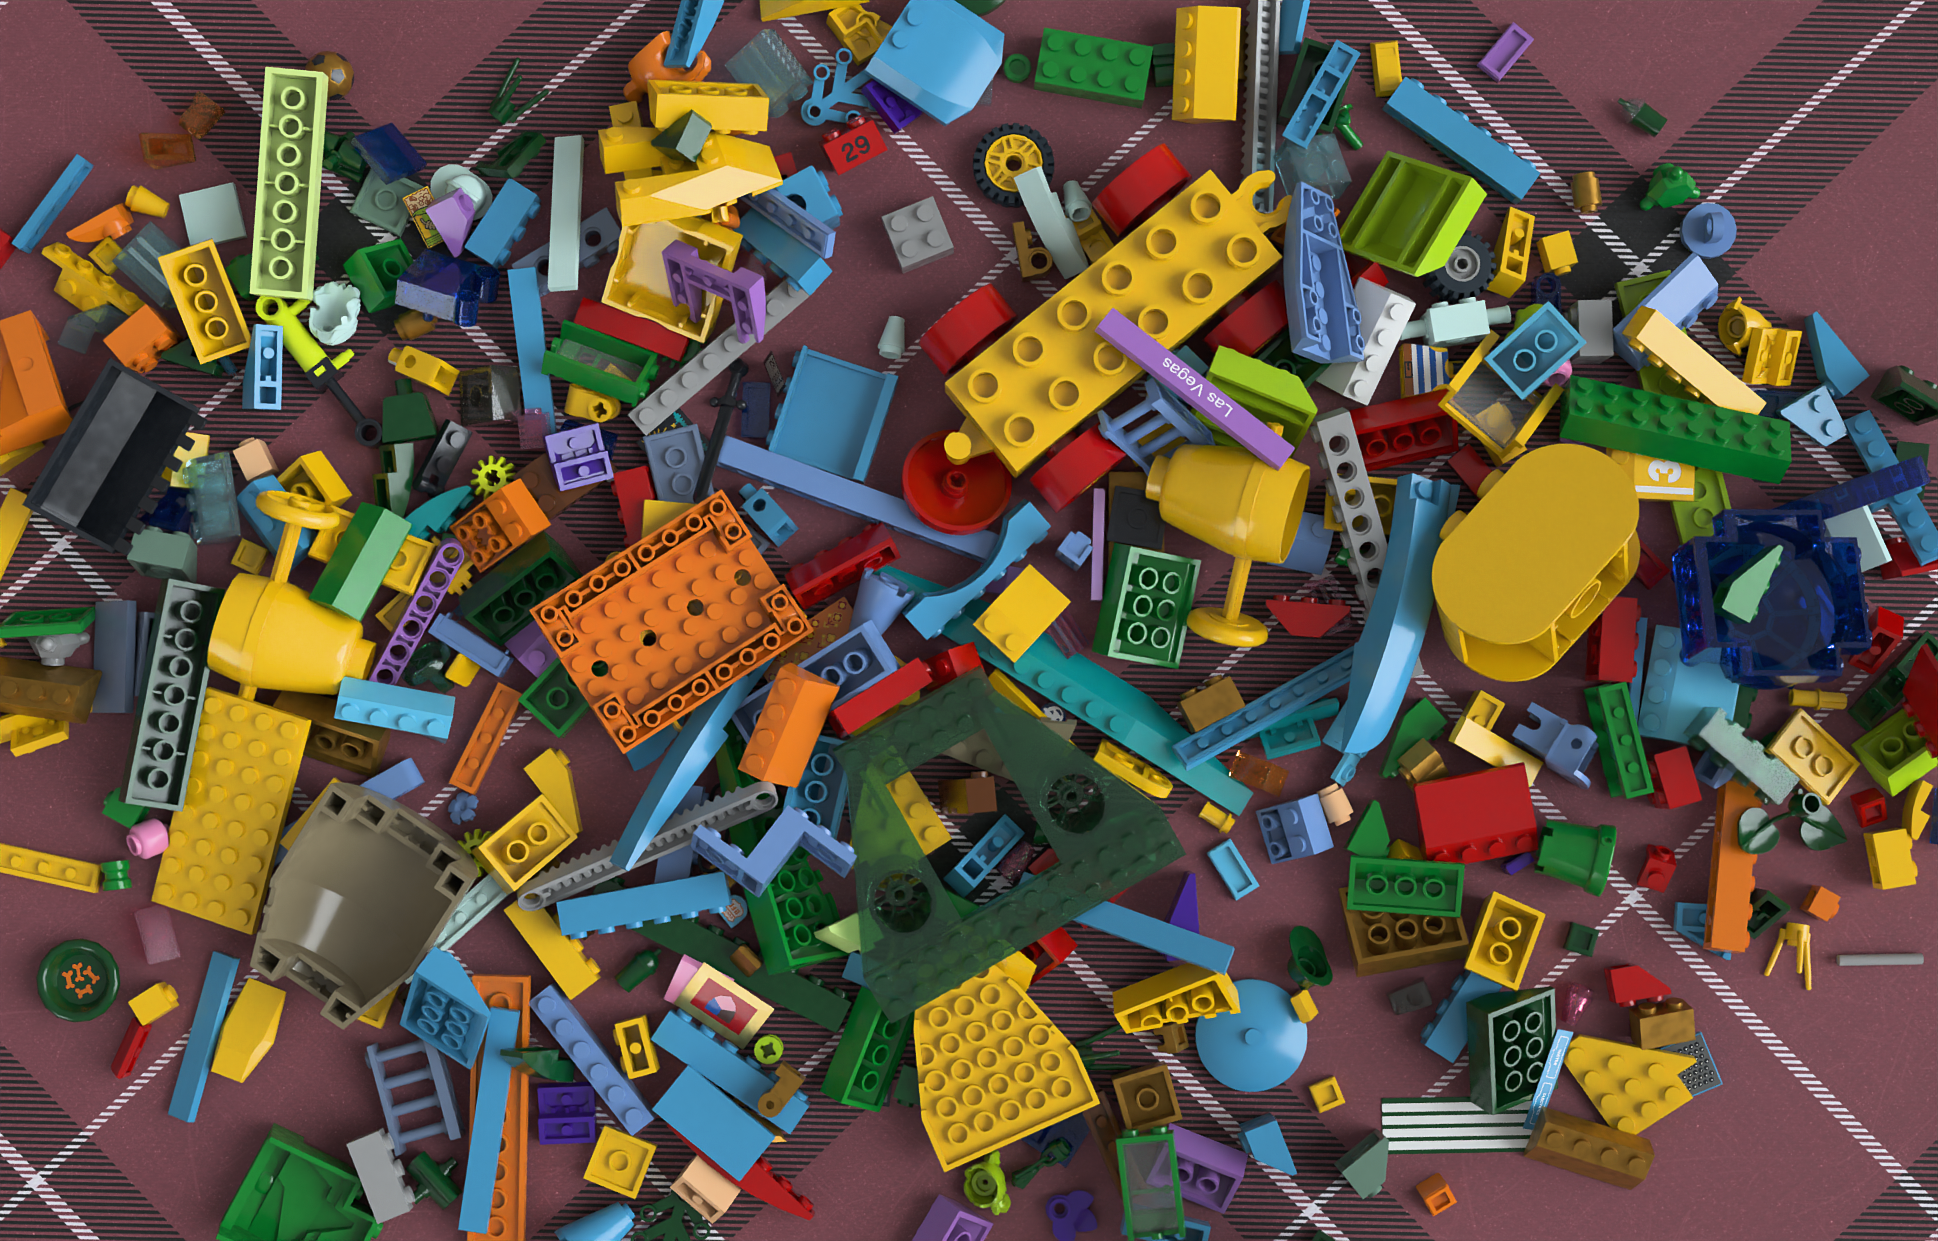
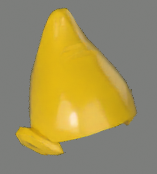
M1740 296L1725 307L1718 322L1720 340L1727 349L1738 356L1742 355V348L1750 345L1753 327H1772L1771 322L1767 321L1760 312L1741 304L1742 299Z

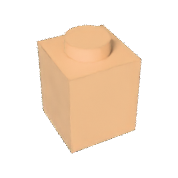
M246 439L239 443L240 448L233 451L246 480L249 482L279 472L266 443L260 439Z

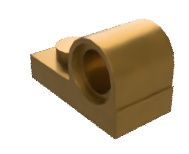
M1024 221L1013 223L1012 230L1022 282L1045 277L1049 274L1052 267L1051 253L1041 247L1029 249L1028 245H1033L1030 228L1025 229ZM1035 257H1042L1046 260L1047 265L1042 269H1037L1033 267L1031 261Z

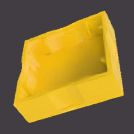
M697 216L624 226L619 237L618 254L610 269L601 302L634 316L653 320L671 331L704 344L714 331L724 298L702 289L701 319L697 323L690 320L691 313L686 303H680L677 307L673 305L662 251L677 239L697 248L699 259L706 260L715 266L732 272L743 235Z

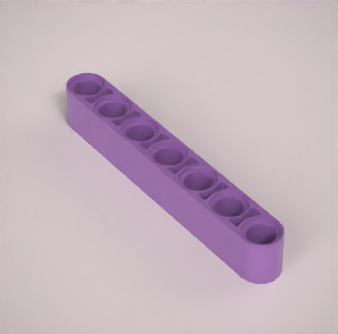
M446 538L437 546L414 596H410L375 660L366 679L367 681L396 685L463 562V547L457 539ZM448 547H455L459 552L456 557L449 559L443 556V551ZM440 571L444 573V580L440 583L432 582L430 575L433 572ZM421 596H429L432 599L431 604L427 607L419 606L416 601ZM408 620H414L419 624L418 628L414 631H407L403 625ZM399 644L404 646L406 650L401 655H394L390 652L391 647ZM381 669H389L392 672V676L388 679H380L377 673Z

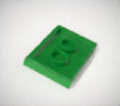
M95 607L15 611L0 624V638L82 633L95 620Z

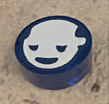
M1054 702L1046 703L1040 708L1053 721L1066 720L1065 710Z

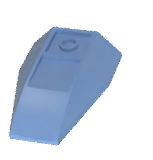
M1304 182L1296 183L1287 217L1283 256L1284 290L1292 352L1318 363L1364 361L1363 350L1365 349V343L1360 330L1361 314L1357 307L1335 218L1333 201L1330 195Z

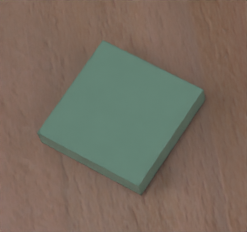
M373 163L349 212L401 237L411 218V214L402 198L424 187Z

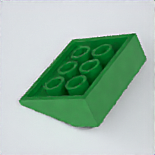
M1114 543L1091 652L1108 657L1179 669L1188 626L1187 616L1191 611L1201 560Z

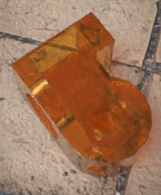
M198 91L192 98L194 102L190 108L182 114L179 126L196 139H201L226 111L202 92Z

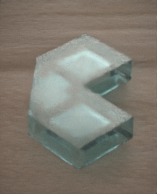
M107 304L69 316L58 344L85 354L95 331L108 336L131 316Z

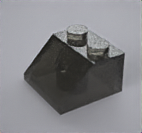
M487 365L459 372L462 427L503 426L521 422L522 408L520 405L521 381L519 367Z

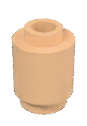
M1337 783L1316 792L1329 824L1334 822L1336 826H1339L1351 820L1349 814L1354 811L1343 788L1339 789Z

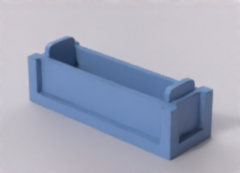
M1080 531L1076 534L1070 532L1054 556L1077 572L1093 550V547L1089 545L1091 539Z
M448 612L447 615L439 613L428 633L497 677L503 678L515 660L509 656L511 651L507 649L504 653L451 619L454 615L453 613Z

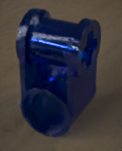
M1544 273L1531 283V305H1544L1549 301L1562 315L1561 281L1554 273ZM1542 280H1546L1551 284V292L1549 294L1544 293L1540 289V282Z

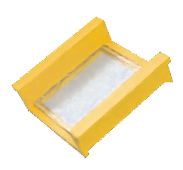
M1491 329L1490 334L1481 341L1446 388L1449 391L1438 403V406L1503 459L1515 446L1521 449L1564 389L1555 383L1543 396L1535 390L1522 401L1484 359L1490 354L1489 350L1500 337Z

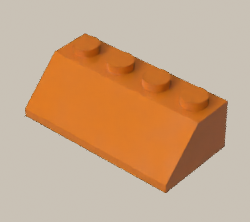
M792 663L780 667L738 769L761 781L794 788L798 787L840 686Z

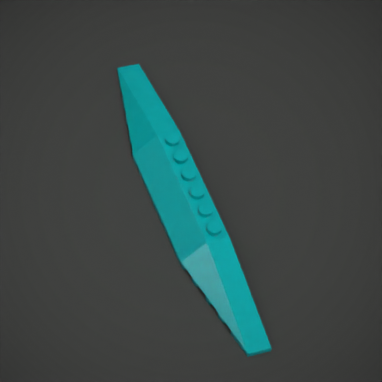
M887 565L872 573L879 576L882 571L908 585L907 592L912 590L915 592L912 600L920 593L947 589L945 586ZM972 599L964 606L966 609L958 618H951L944 624L945 629L941 633L943 636L960 646L974 641L979 657L1090 724L1103 734L1237 816H1240L1253 795V792L1216 757H1212L1186 771L1173 753L1172 746L1191 736L1190 733L1150 696L1047 633L1043 632L1015 663H1012L973 627L975 621L987 610L991 603L980 599L975 601Z

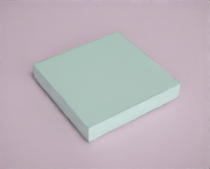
M233 182L179 195L190 245L213 238L215 245L247 238L238 194Z

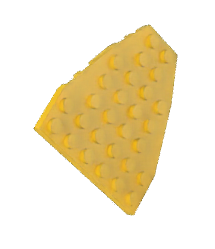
M970 943L917 965L914 1039L921 1118L944 1172L1100 1104L1077 1049L1012 978Z

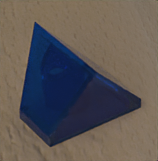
M169 487L167 494L157 502L158 506L153 514L146 512L139 520L145 523L146 526L188 534L197 497L196 492Z

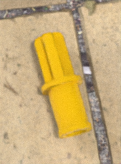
M1791 688L1788 695L1789 706L1813 707L1814 710H1819L1820 708L1843 710L1847 706V697L1844 693L1822 692L1819 688H1816L1815 691Z

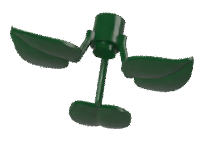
M1770 732L1757 743L1751 756L1752 771L1759 781L1768 782L1772 780L1774 786L1789 791L1794 796L1788 802L1789 811L1774 816L1769 819L1766 811L1761 808H1750L1740 815L1737 823V837L1741 850L1753 855L1763 854L1772 850L1780 838V833L1773 823L1791 816L1800 817L1803 821L1799 827V835L1806 847L1811 850L1822 851L1847 842V837L1840 823L1832 812L1822 805L1821 799L1817 794H1803L1802 789H1795L1779 782L1789 778L1790 774L1764 750L1776 733Z

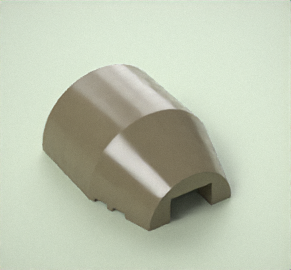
M343 782L331 783L270 880L269 887H271L268 902L264 905V919L261 930L257 933L250 966L271 981L287 976L326 1004L320 1014L343 1030L414 974L477 878V865L468 852L451 836L405 805L362 786Z

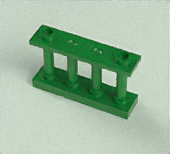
M1626 682L1612 685L1608 683L1584 689L1583 694L1593 732L1597 735L1598 752L1610 798L1623 795L1624 799L1653 793L1654 788Z

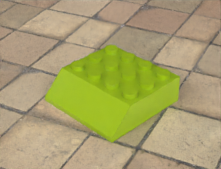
M1387 151L1339 231L1343 250L1419 277L1445 266L1487 193L1473 177Z
M1219 345L1204 378L1266 426L1267 422H1276L1283 425L1282 438L1295 447L1289 456L1293 458L1318 410L1298 376L1286 370L1278 369L1259 359H1253L1238 353L1234 349ZM1191 406L1190 412L1211 431L1215 444L1244 447Z

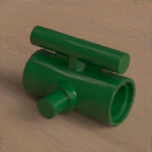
M325 130L322 168L361 183L364 177L362 172L370 158V149L354 143L356 136L353 132L349 131L345 135L338 136Z
M423 1151L405 1168L407 1173L418 1183L415 1186L417 1189L413 1192L416 1205L424 1197L428 1198L430 1196L444 1210L463 1192L450 1178L451 1172L459 1165L453 1157H450L444 1164L440 1163L438 1165L426 1151Z

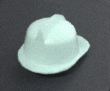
M448 164L438 169L431 179L433 197L437 199L461 187L473 202L475 210L473 220L482 218L492 204V193L489 186L478 176L460 165Z

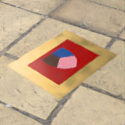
M705 962L674 1002L675 1005L741 1049L746 1047L774 1011V1008Z

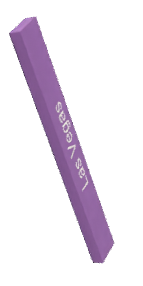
M1112 308L1095 329L1096 333L1270 467L1278 471L1294 451L1295 447L1116 309Z

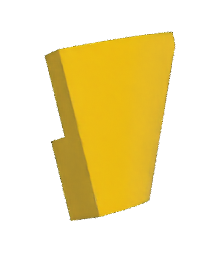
M859 4L833 10L828 14L826 21L843 47L851 51L852 59L857 66L874 56L892 26L880 20L881 16L874 12L865 11Z

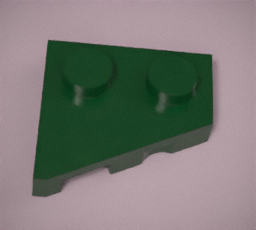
M524 131L509 144L496 151L499 155L496 160L490 164L480 162L476 169L484 176L513 179L522 173L523 167L530 159L539 154L540 148L547 141L541 133Z

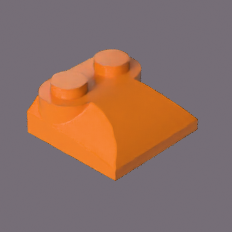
M123 202L66 234L68 238L78 242H95L109 236L115 240L133 230L130 225L134 223L131 211Z

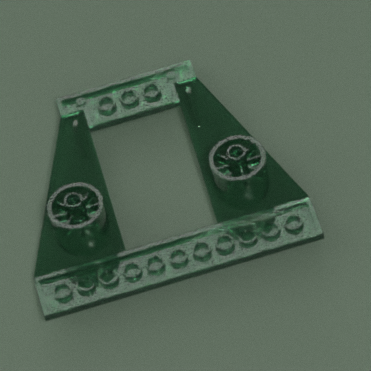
M981 665L832 749L843 767L847 778L852 848L855 851L854 854L857 855L854 862L862 975L891 1024L1186 855L1165 814L1157 803L994 689ZM985 729L1060 862L961 918L886 784L980 730ZM1078 774L1088 777L1080 783L1076 782ZM1094 783L1093 794L1084 793L1083 789ZM1049 791L1056 792V796L1048 800ZM1083 799L1089 800L1082 809L1079 808L1078 805ZM1058 803L1062 805L1060 814L1049 810V808ZM1076 807L1078 810L1077 812L1066 814L1068 808ZM906 874H911L914 878L906 881L905 876ZM923 882L922 893L913 891V886ZM877 889L885 891V895L875 900ZM912 897L919 899L914 905L909 906L908 902H910ZM887 901L891 904L889 911L878 907ZM905 905L907 908L900 912L895 911L896 906Z

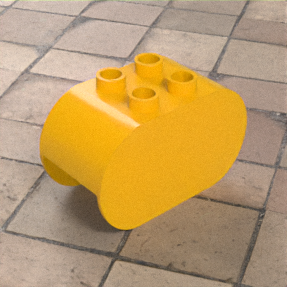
M1554 444L1541 447L1519 458L1505 474L1499 469L1492 471L1478 489L1477 497L1481 501L1468 515L1461 510L1456 511L1449 517L1440 531L1439 537L1444 541L1438 548L1434 558L1432 585L1443 635L1453 654L1465 666L1480 675L1499 681L1518 682L1530 680L1544 674L1569 650L1630 582L1637 571L1640 560V543L1636 532L1639 519V501L1636 489L1626 472L1614 460L1600 451L1582 445Z

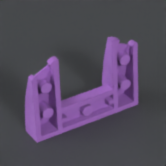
M677 239L662 251L671 297L675 307L680 303H686L691 313L689 319L697 323L701 319L702 289L731 301L740 343H747L750 340L749 334H754L757 343L763 340L766 315L763 276L743 267L732 273L706 260L699 259L697 248Z

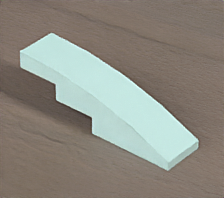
M1042 167L1033 168L1014 177L1030 218L1064 279L1082 273L1089 265L1074 224L1070 217H1065L1057 193H1051Z

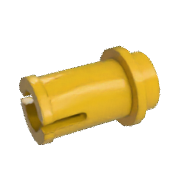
M1210 802L1205 804L1198 817L1203 818L1218 828L1219 833L1224 832L1227 834L1235 822L1231 813L1229 815L1225 814L1210 804Z

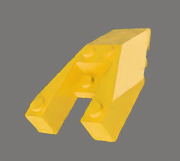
M624 126L598 130L600 158L605 174L661 166L664 174L615 182L616 209L622 227L711 213L712 207L725 202L727 206L737 203L738 197L748 193L755 196L783 185L770 146L710 131L696 162L693 163L670 159L653 147L651 141L663 132L658 130V128Z

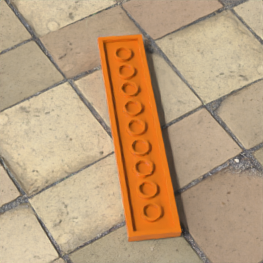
M474 974L472 976V983L489 1011L492 1006L520 1010L515 1048L529 1047L531 975ZM488 1025L470 1073L469 1152ZM512 1067L488 1232L483 1234L467 1231V1241H525L529 1075L516 1070L514 1067Z

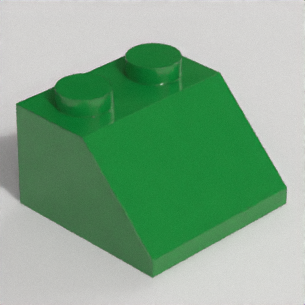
M401 238L358 249L343 264L354 287L359 289L360 298L369 313L392 307L427 287Z

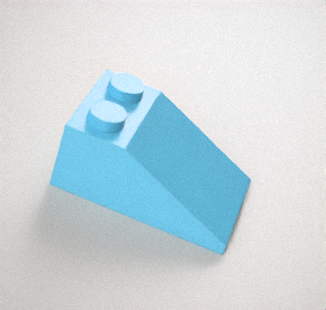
M1548 301L1484 359L1523 401L1587 342Z

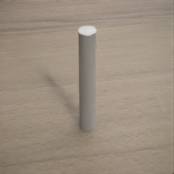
M1922 953L1837 955L1836 962L1838 966L1923 964L1924 957Z

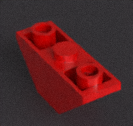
M1273 595V600H1266V606L1292 636L1322 638L1346 618L1352 609L1351 606H1345V600L1329 599V604H1317L1318 598L1301 597V602H1290V596Z

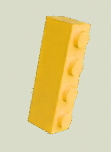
M530 893L524 898L534 899L538 897V894ZM516 900L504 909V912L570 1000L601 978L598 974L601 970L597 963L591 957L587 959L581 951L584 949V946L580 940H571L570 935L562 936L558 913L554 915L549 906L535 911H526L519 907Z

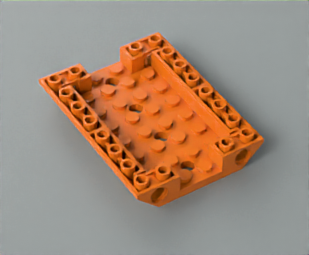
M722 489L529 610L545 639L622 754L636 747L814 631L785 585H780L751 540V533ZM746 571L750 576L749 584L745 586L738 585L734 580L735 573ZM699 601L703 606L702 614L698 616L689 614L687 610L689 602ZM642 632H653L656 636V642L652 646H644L639 639ZM597 661L605 662L608 666V673L603 677H597L592 673V665Z

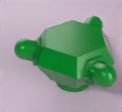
M1666 163L1653 171L1654 177L1650 180L1646 197L1640 201L1639 205L1644 211L1651 209L1654 205L1662 208L1679 205L1687 198L1697 199L1700 196V189L1695 187L1696 182L1681 167H1674L1673 164Z

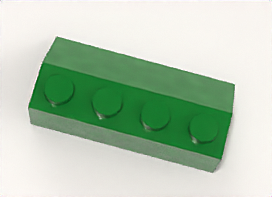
M861 986L820 1092L842 1104L880 1112L914 1026L915 1006Z

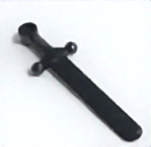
M740 358L735 359L729 365V370L732 374L725 395L721 398L712 397L709 401L711 407L716 408L720 406L693 494V501L696 504H699L707 497L733 409L744 410L747 407L745 400H736L741 379L749 371L748 364Z

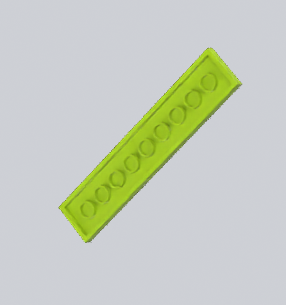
M1671 270L1614 284L1623 319L1671 274ZM1684 327L1681 331L1687 335L1686 329ZM1651 364L1648 367L1644 365L1639 371L1636 370L1641 390L1704 403L1700 398L1695 399L1684 391L1685 386L1681 382L1677 384L1666 377L1667 371L1663 367L1660 369ZM1695 466L1694 502H1670L1680 545L1702 547L1739 538L1722 472Z

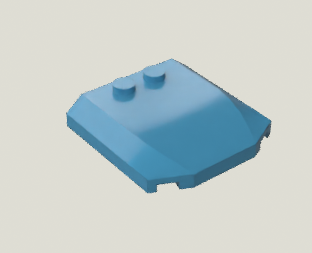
M910 0L874 54L864 73L943 126H947L952 121L972 111L1001 66L1004 33L955 0Z

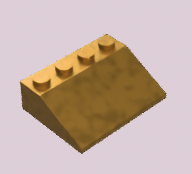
M1348 887L1338 889L1349 950L1357 978L1467 957L1469 942L1461 915L1459 918L1348 910Z

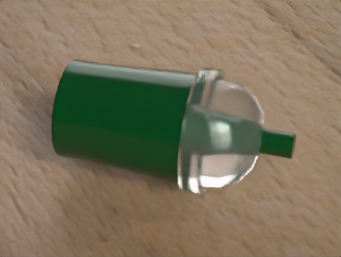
M1619 98L1617 101L1622 105L1621 114L1625 122L1631 123L1654 138L1668 120L1645 103V100L1642 98H1630L1627 101Z

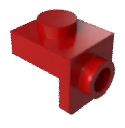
M1648 844L1646 847L1647 857L1638 874L1637 885L1664 893L1677 866L1675 853L1665 846Z

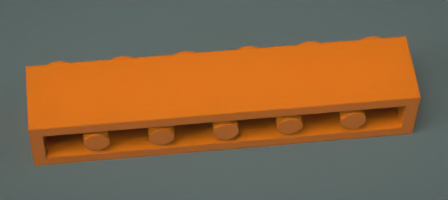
M1728 781L1718 787L1703 949L1739 954L1744 953L1745 948L1749 946L1750 933L1747 931V924L1753 912L1752 904L1749 903L1750 892L1752 893L1755 887V877L1752 876V868L1757 861L1758 854H1748L1741 850L1738 845L1737 823L1740 815L1745 810L1761 808L1763 796L1762 793H1759L1760 785Z

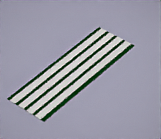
M1471 1097L1382 1098L1383 1135L1389 1140L1388 1154L1524 1152L1533 1131L1523 1129L1533 1099L1491 1115L1471 1103Z

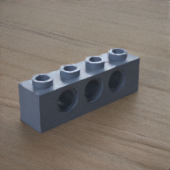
M607 207L580 224L578 270L584 266L588 269L596 265L600 261L599 257L607 252L613 254L619 249L621 230ZM592 235H600L601 242L595 247L588 245V240ZM550 242L512 264L514 269L537 267L540 297L550 293L548 289V275H541L542 266L549 263Z

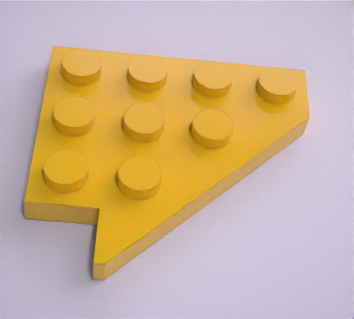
M1578 1034L1570 1041L1563 1062L1611 1128L1636 1135L1693 1099L1692 1094L1677 1075L1697 1062L1692 1055L1655 1048L1641 1050L1634 1044Z

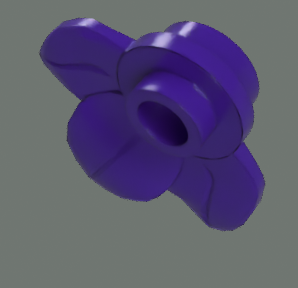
M1074 1190L1068 1195L1056 1194L1048 1199L1045 1206L1046 1214L1053 1221L1052 1231L1059 1241H1075L1076 1231L1086 1232L1097 1229L1095 1216L1088 1209L1094 1197L1088 1192ZM1058 1203L1065 1206L1064 1211L1061 1213L1054 1210V1206Z

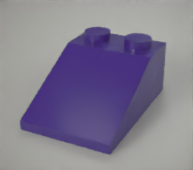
M1185 871L1164 922L1199 934L1196 876L1192 871ZM1160 952V955L1163 954L1167 961L1180 960Z

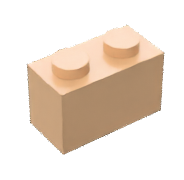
M698 1155L684 1167L670 1186L674 1192L712 1224L727 1211L741 1191L737 1185L714 1170Z

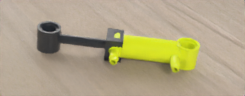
M260 296L256 302L258 316L267 325L283 326V345L305 371V375L315 388L321 392H325L329 388L356 422L355 437L357 441L371 449H379V446L385 445L382 440L383 424L366 418L337 382L345 376L340 368L354 356V352L351 349H347L331 360L296 317L312 301L298 299L289 306L282 298ZM273 303H277L278 311L274 315H268V307ZM376 427V438L368 441L366 432L368 429Z

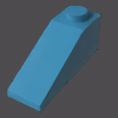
M1817 311L1804 318L1817 379L1821 382V385L1826 386L1830 396L1835 400L1844 397L1870 375Z
M254 324L243 378L242 409L281 410L283 326Z
M1004 814L943 879L964 898L1025 833Z

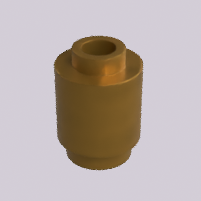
M1590 171L1573 175V182L1570 184L1574 209L1580 210L1581 214L1597 212V207L1602 205L1599 179L1595 178V172Z
M422 304L400 314L399 318L394 320V325L403 341L407 339L413 340L435 330L434 324L438 320L431 307L426 308Z

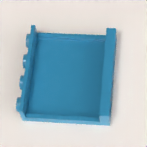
M803 345L801 352L796 351L792 362V367H795L793 377H788L785 383L786 387L783 393L787 395L784 404L779 403L774 417V419L778 420L775 430L770 429L767 436L766 445L769 446L768 451L865 484L899 382V377L890 373L886 375L810 350L807 346Z

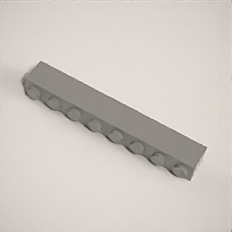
M787 277L765 295L764 335L809 297L802 289L798 292L795 291L785 281ZM733 322L638 403L635 408L631 409L627 413L628 416L645 435H648L756 342L754 334H749L750 340L747 343H740L736 324Z

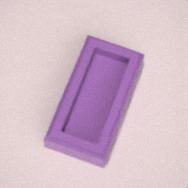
M1513 22L1477 64V67L1498 83L1532 43L1534 38Z

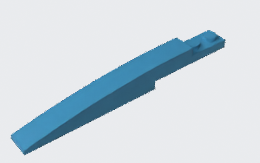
M775 657L696 707L649 783L609 862L629 872L729 735L723 730L724 726Z

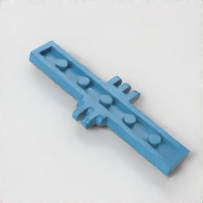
M1870 410L1844 420L1843 422L1849 432L1848 436L1873 479L1859 486L1862 494L1871 491V493L1864 496L1866 503L1877 501L1868 506L1870 512L1874 513L1888 507L1919 564L1923 566L1937 560L1938 531L1917 495L1923 490L1921 486L1931 481L1928 475L1916 479L1917 476L1925 472L1923 466L1912 470L1910 466L1901 467Z

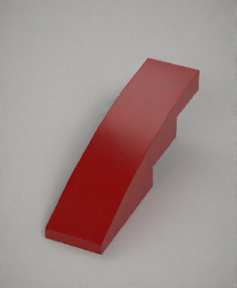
M584 297L573 322L678 362L682 361L690 340L689 337L671 331L661 324Z

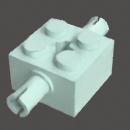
M1476 297L1461 299L1458 304L1451 306L1448 305V302L1435 303L1431 305L1432 308L1426 309L1427 312L1420 317V320L1407 322L1400 340L1423 336L1424 346L1439 348L1479 342L1490 334L1489 325L1511 322L1510 308L1508 305H1505L1503 307L1486 309L1485 300L1476 301Z

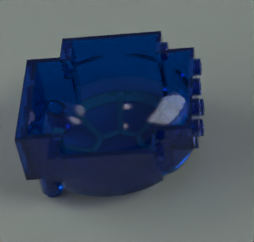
M1723 509L1712 518L1714 535L1694 536L1672 552L1673 567L1670 570V577L1675 583L1682 640L1679 657L1686 666L1694 667L1701 662L1719 664L1724 677L1732 683L1754 689L1774 690L1787 688L1798 683H1830L1843 676L1844 663L1840 655H1859L1872 648L1873 636L1869 629L1867 617L1869 606L1865 601L1864 595L1865 578L1861 572L1860 565L1862 554L1861 549L1858 547L1857 537H1825L1826 524L1822 519L1821 510ZM1774 545L1784 547L1780 555L1781 562L1769 579V589L1761 597L1758 604V613L1750 623L1735 624L1714 612L1713 596L1718 585L1764 547Z

